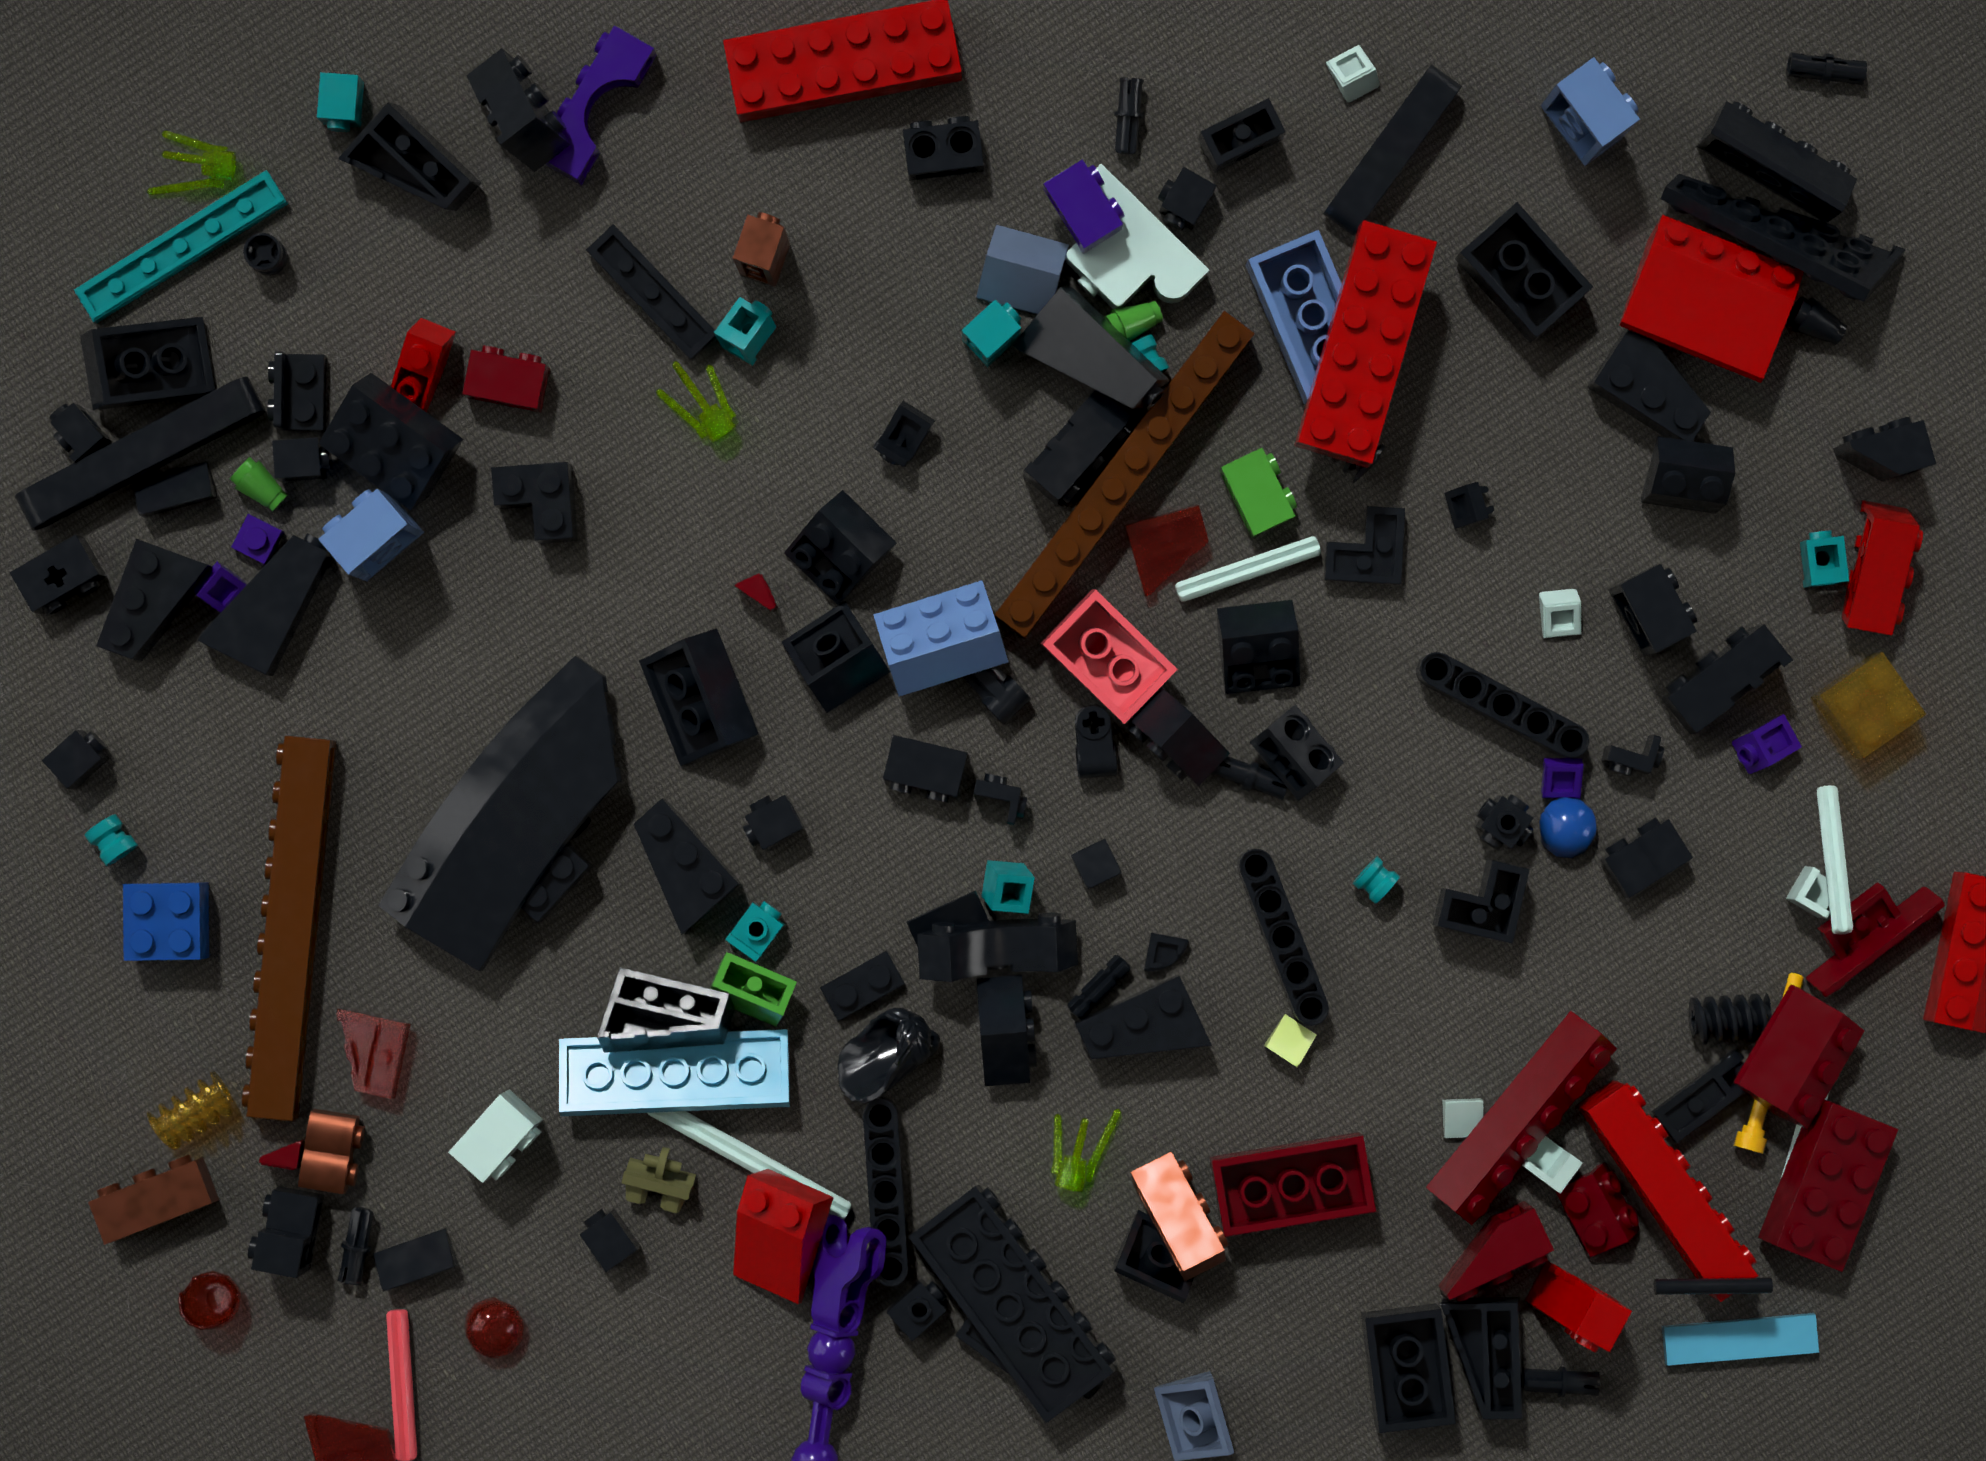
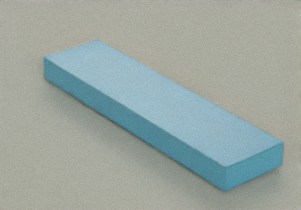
M1814 1313L1662 1326L1664 1357L1667 1366L1819 1353L1816 1314Z

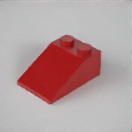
M770 1169L748 1175L737 1209L733 1275L794 1303H802L834 1197Z

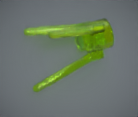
M165 130L162 132L164 138L206 152L201 156L164 151L162 152V157L202 164V175L209 176V179L152 187L147 190V193L149 195H157L207 187L224 188V181H234L236 153L235 151H228L226 146L212 145Z
M675 361L672 363V367L679 375V378L703 410L698 415L701 423L662 389H658L656 394L691 425L701 439L708 437L711 443H714L737 426L732 420L736 414L728 404L713 366L708 365L706 371L721 409L716 403L712 406L707 403L679 362Z
M1119 1109L1114 1110L1087 1167V1160L1081 1158L1087 1134L1088 1119L1083 1118L1081 1120L1073 1155H1065L1062 1161V1118L1060 1114L1054 1116V1153L1051 1173L1056 1174L1055 1186L1071 1191L1083 1192L1086 1181L1092 1182L1095 1167L1121 1115Z

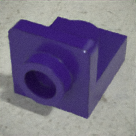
M1784 714L1732 741L1739 761L1744 765L1749 774L1769 767L1802 748Z

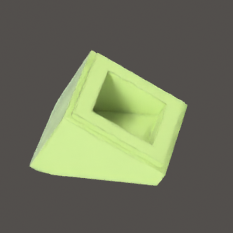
M1284 1014L1264 1046L1298 1068L1317 1035Z

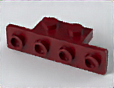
M1878 882L1851 902L1853 921L1851 933L1834 934L1831 927V918L1817 928L1834 955L1806 977V980L1824 997H1828L1833 992L1840 990L1856 974L1871 966L1878 957L1894 945L1902 942L1909 933L1922 923L1933 918L1935 913L1945 906L1943 900L1924 886L1896 906L1885 887Z

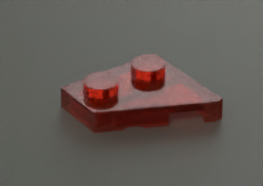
M1198 504L1125 525L1145 596L1151 595L1163 581L1179 570L1185 564V561L1209 542Z
M337 1009V1020L342 1023L346 1043L343 1044L346 1057L352 1066L350 1074L354 1090L394 1099L397 1093L411 1024L351 1010Z

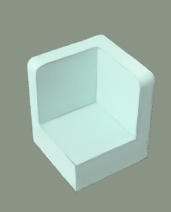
M1804 866L1786 899L1817 918L1827 919L1830 911L1827 910L1829 900L1826 877L1820 874V870L1817 868Z
M1545 1136L1538 1145L1536 1152L1527 1158L1522 1166L1561 1194L1583 1163Z

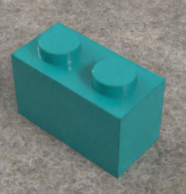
M995 299L961 330L962 340L988 368L1021 335L1020 320L1022 318L1010 304L1006 302L1001 306Z

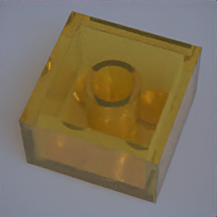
M1883 652L1871 654L1811 696V699L1854 759L1867 757L1926 715Z

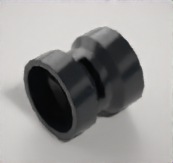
M261 232L254 234L247 239L244 245L243 254L246 262L263 275L271 276L278 274L287 264L288 254L286 248L269 233Z

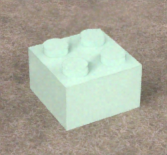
M509 1089L501 1093L448 1153L482 1183L491 1177L496 1181L515 1163L516 1159L511 1155L518 1148L522 1152L540 1135L542 1131L537 1126L543 1119Z

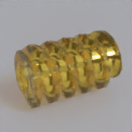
M215 1071L210 1072L212 1080L210 1086L202 1079L197 1080L199 1088L197 1094L189 1087L184 1088L186 1101L183 1102L176 1095H173L171 1097L173 1109L170 1110L163 1103H160L158 1105L160 1117L157 1118L150 1111H147V1117L152 1129L161 1141L171 1149H179L182 1145L181 1139L187 1142L192 1141L195 1137L194 1130L200 1134L206 1132L208 1129L207 1122L213 1126L219 1124L221 1121L220 1114L226 1118L233 1115L232 1097L226 1085Z

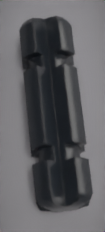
M1114 955L1106 964L1108 967L1105 970L1101 969L1081 989L1083 993L1080 996L1076 994L1068 1003V1009L1077 1018H1084L1092 1010L1090 1007L1093 1004L1097 1005L1117 984L1115 981L1118 978L1122 979L1130 971V965L1120 955Z

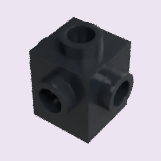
M1512 794L1508 798L1504 796H1496L1494 800L1488 798L1476 815L1480 820L1475 827L1483 832L1480 838L1498 851L1502 846L1505 849H1512L1515 844L1521 847L1533 831V828L1529 826L1533 817L1526 813L1529 806ZM1505 815H1510L1514 820V825L1509 830L1501 826V819Z

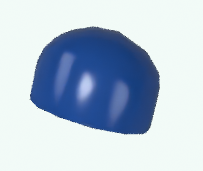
M1562 797L1551 801L1545 807L1544 812L1541 813L1539 820L1541 843L1544 848L1556 857L1573 858L1585 853L1595 839L1597 830L1593 810L1577 798Z

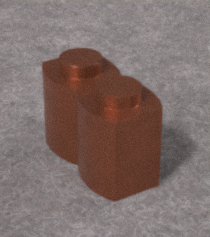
M313 1109L310 1112L298 1187L344 1194L347 1192L348 1186H355L359 1165L353 1163V1154L355 1148L361 1149L365 1126L359 1125L360 1116Z

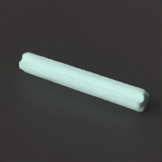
M1311 536L1177 582L1175 589L1181 602H1185L1317 557L1321 554L1320 545L1317 538Z
M1828 785L1817 789V800L1831 927L1834 934H1848L1853 930L1838 788Z

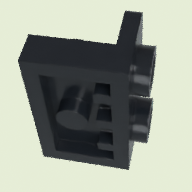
M275 352L274 361H269L268 380L270 384H274V399H269L267 405L268 420L273 422L274 428L279 431H326V355Z

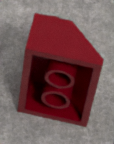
M1790 984L1733 1083L1776 1116L1808 1129L1850 1055L1856 1048L1864 1030L1842 1012L1797 986Z

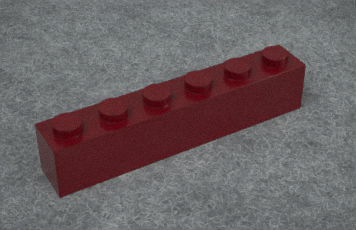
M1570 1011L1426 1188L1470 1225H1473L1479 1217L1486 1213L1490 1203L1499 1192L1512 1181L1514 1174L1525 1160L1536 1152L1538 1145L1549 1131L1559 1124L1563 1114L1585 1092L1587 1085L1599 1070L1609 1063L1611 1056L1617 1048L1602 1033Z

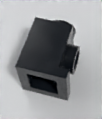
M72 403L70 406L64 404L57 408L49 417L50 423L57 430L53 435L54 438L67 452H70L72 449L74 450L69 456L74 462L104 448L111 442L110 438L85 409L78 404Z

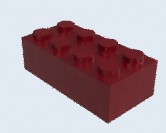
M1824 1100L1809 1128L1801 1127L1758 1238L1843 1272L1899 1129Z
M1360 1132L1209 1157L1220 1225L1225 1237L1376 1212L1364 1136Z

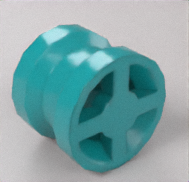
M1376 856L1360 872L1352 884L1357 889H1364L1369 894V899L1376 904L1389 892L1400 876L1395 871H1388L1383 867V861Z

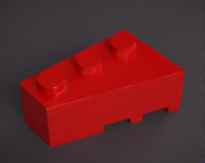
M1862 500L1860 512L1866 513L1867 518L1862 536L1856 535L1854 547L1859 548L1854 570L1849 572L1842 619L1848 628L1893 635L1895 624L1900 625L1903 619L1905 605L1901 602L1904 588L1909 589L1913 580L1914 568L1910 564L1913 552L1918 553L1921 548L1923 531L1919 530V524L1907 508Z
M1546 1261L1525 1301L1565 1326L1564 1332L1569 1334L1578 1344L1595 1353L1599 1347L1608 1352L1611 1351L1632 1312L1611 1295L1549 1261Z

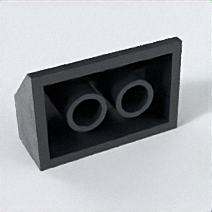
M717 628L682 639L639 660L680 766L759 735Z

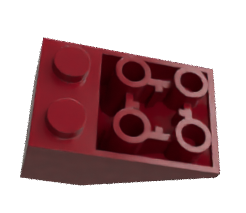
M1523 1201L1489 1217L1438 1285L1440 1291L1449 1300L1456 1297L1457 1301L1460 1302L1478 1293L1477 1287L1489 1281H1491L1492 1285H1496L1513 1277L1512 1270L1526 1265L1527 1269L1547 1261L1548 1257L1546 1254L1554 1251V1248L1535 1208Z

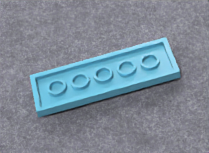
M788 1029L728 1032L725 1043L718 1045L609 1053L603 1052L597 1037L559 1039L560 1116L790 1107Z

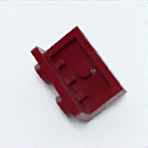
M1606 1163L1599 1164L1591 1172L1570 1180L1561 1194L1555 1191L1590 1257L1629 1242L1640 1230L1638 1216L1634 1208L1627 1204L1620 1191L1621 1186L1617 1176L1609 1170Z

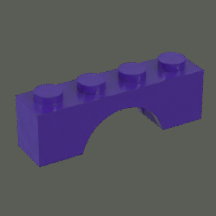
M615 25L610 33L604 32L601 35L594 49V52L598 53L591 66L586 64L582 68L575 82L579 86L572 99L565 98L557 112V115L562 119L567 128L563 131V134L570 143V146L545 164L581 186L600 155V151L591 140L588 129L589 114L593 105L599 97L612 89L619 87L638 88L657 56L653 47Z

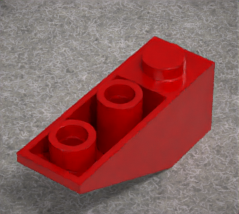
M420 318L407 331L391 387L427 412L446 366L456 331Z

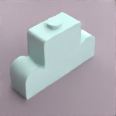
M1100 164L1096 169L1105 183L1100 188L1108 200L1112 197L1116 199L1125 217L1120 219L1123 223L1121 231L1086 253H1082L1077 243L1067 251L1066 263L1081 277L1077 281L1078 284L1091 297L1098 294L1112 309L1124 307L1149 280L1153 281L1154 293L1160 300L1171 304L1180 302L1208 275L1209 269L1115 176Z

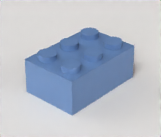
M1595 57L1556 84L1540 105L1584 166L1622 140L1640 120L1637 116L1639 109L1634 100L1627 93L1623 95L1614 85L1616 78L1611 69L1604 62L1599 64Z
M368 489L360 494L352 502L354 509L343 518L340 514L332 518L322 528L325 534L318 539L348 575L364 581L371 579L424 533L397 500L379 489H376L374 492Z
M982 580L873 614L899 697L1008 663L1001 635Z

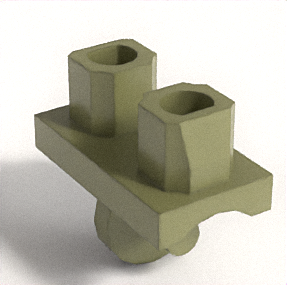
M662 1147L659 1157L645 1154L643 1161L630 1158L622 1178V1184L626 1185L625 1199L629 1202L642 1204L646 1202L649 1191L661 1193L663 1196L660 1207L665 1211L677 1214L680 1212L685 1200H688L696 1174L681 1171V1162L669 1160L671 1149L667 1147Z

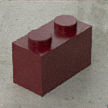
M485 345L482 346L481 351L471 350L462 395L468 399L539 413L542 412L550 368L546 364L541 363L542 357L527 353H520L519 359L504 356L505 350Z

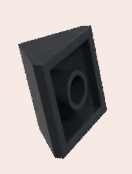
M1138 1210L1113 1262L1114 1271L1184 1304L1194 1277L1184 1281L1150 1215Z

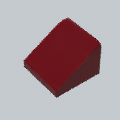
M758 573L734 585L771 612L777 610V603L762 574Z
M305 1139L261 1156L259 1163L265 1166L291 1170L300 1168Z

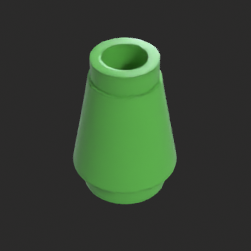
M1156 301L1111 309V314L1104 316L1128 341H1132L1156 326V324L1163 322V316Z
M251 457L230 478L236 485L234 489L261 505L268 507L272 512L288 495L282 490L281 486L259 460L256 463Z

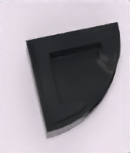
M1151 933L1144 970L1156 971L1172 965L1184 953L1188 939Z

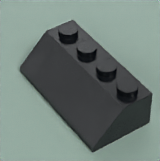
M1726 101L1719 108L1696 147L1820 221L1828 223L1843 212L1857 181V178L1850 175L1851 170L1846 165L1836 160L1828 162L1817 155L1818 150L1814 146L1801 140L1796 143L1785 136L1786 131L1782 127L1770 121L1765 123L1759 121L1752 116L1753 111L1739 102L1731 104Z

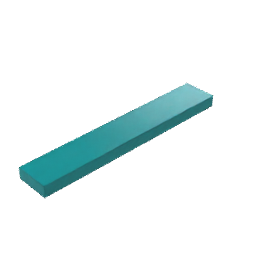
M265 170L80 285L74 291L93 322L97 324L289 203L269 171Z

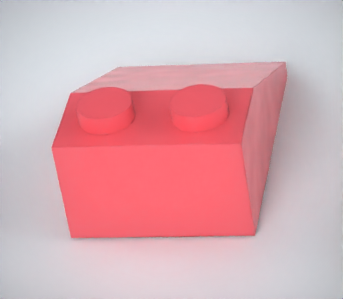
M1092 589L1040 642L1071 675L1123 724H1126L1178 670L1096 589Z

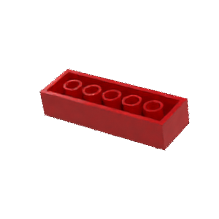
M931 0L723 40L736 112L740 123L962 81L961 65L948 0Z
M1366 220L1361 222L1356 233L1294 444L1295 447L1366 468L1373 463L1437 241Z
M1612 1080L1576 1105L1696 1279L1758 1277V1274L1752 1267L1757 1263L1754 1256L1744 1244L1740 1245L1737 1240L1734 1241L1730 1236L1735 1231L1733 1226L1722 1212L1718 1213L1710 1207L1708 1202L1713 1200L1712 1196L1701 1181H1696L1693 1177H1689L1686 1172L1691 1168L1689 1163L1678 1149L1674 1150L1672 1146H1668L1664 1141L1669 1136L1667 1131L1656 1117L1652 1118L1649 1114L1646 1115L1642 1109L1646 1102L1635 1086L1630 1087L1628 1083L1623 1084ZM1732 1294L1708 1295L1722 1302Z

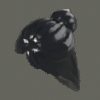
M893 1008L885 1011L871 1020L864 1030L849 1040L841 1050L837 1067L841 1092L847 1098H850L851 1101L862 1104L880 1098L882 1094L892 1089L899 1081L937 1052L940 1036L929 1028L924 1018L912 1011H908L905 1008Z

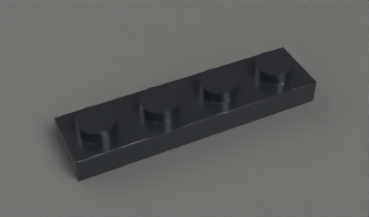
M614 224L586 249L590 256L691 361L716 338L714 328Z

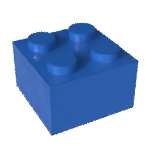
M209 882L123 884L124 961L201 960L209 958Z

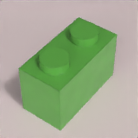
M1260 448L1219 469L1251 539L1295 517L1293 509L1297 508L1296 501L1288 487L1282 489L1276 477L1281 471L1272 453L1266 455L1263 448Z
M726 952L717 969L710 989L729 993L735 1010L776 1027L784 1015L797 981Z

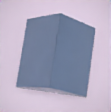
M996 225L986 254L976 298L988 302H993L996 299L1000 305H1004L1007 302L1014 309L1038 315L1057 291L1069 244Z
M1211 1371L1154 1387L1174 1461L1227 1456L1234 1453Z

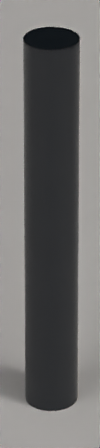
M1772 1278L1654 1279L1655 1295L1773 1292Z

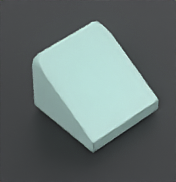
M1360 45L1326 62L1340 92L1348 103L1371 92L1380 85L1376 68Z
M1565 589L1540 592L1539 604L1543 637L1581 635V600L1577 590Z
M1481 1098L1442 1100L1444 1138L1467 1137L1483 1118L1484 1106Z

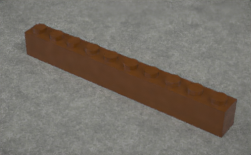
M1226 311L1220 315L1165 388L1162 398L1149 409L995 613L994 617L1024 640L1251 341L1255 334Z
M285 736L284 743H279L277 748L276 764L281 766L280 781H275L272 794L273 803L278 804L276 819H271L269 825V841H273L274 846L273 856H268L265 864V879H270L269 895L264 894L261 904V916L266 917L265 933L260 932L257 943V954L263 956L261 970H256L253 983L254 993H259L258 1006L252 1009L250 1015V1031H255L254 1046H249L246 1054V1069H251L250 1084L244 1085L242 1093V1106L247 1107L246 1117L287 1121L299 1118L337 742L335 740Z

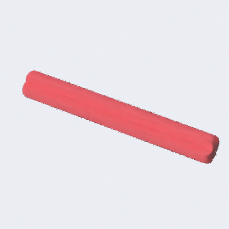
M394 1309L387 1312L386 1320L395 1457L397 1461H412L417 1457L409 1319L407 1310Z

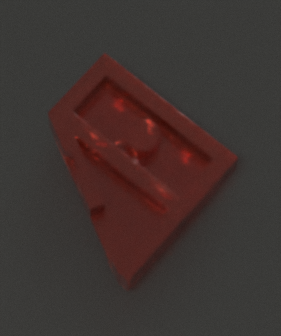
M309 1413L304 1416L315 1461H397L388 1428L315 1413Z

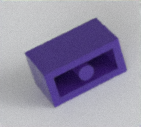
M1082 159L1043 183V191L1084 254L1121 231L1123 223L1120 219L1124 218L1125 215L1116 199L1112 197L1108 200L1100 187L1105 183L1094 165L1087 167Z

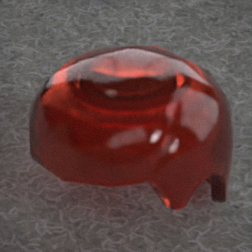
M218 1271L192 1277L186 1289L179 1294V1313L189 1326L200 1330L219 1329L231 1322L240 1308L241 1292L239 1286L229 1275Z
M489 1297L474 1303L465 1316L464 1332L470 1346L477 1353L489 1358H499L513 1353L522 1342L524 1323L519 1311L513 1305L495 1297Z

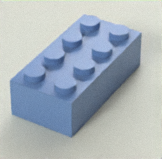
M1319 230L1248 259L1245 265L1304 405L1309 397L1342 284Z

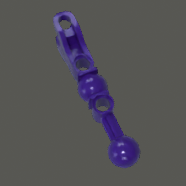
M828 1214L812 1267L815 1285L811 1308L813 1323H811L810 1329L817 1332L811 1337L807 1346L808 1358L812 1365H805L804 1371L806 1373L801 1381L802 1396L813 1402L809 1437L807 1441L802 1442L795 1449L791 1461H839L836 1450L829 1444L833 1409H841L850 1399V1378H852V1372L846 1369L851 1366L856 1354L854 1341L851 1336H858L859 1331L857 1328L863 1316L867 1286L880 1275L885 1262L886 1237L883 1232L872 1227H864L853 1232L847 1243V1224L843 1219L832 1214ZM828 1227H829V1232H828L827 1241H826L825 1235H826V1231H827V1229H828Z

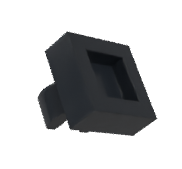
M1474 482L1444 493L1455 529L1489 518L1488 514L1494 511V506H1485L1482 494L1489 491L1487 486H1479V482Z

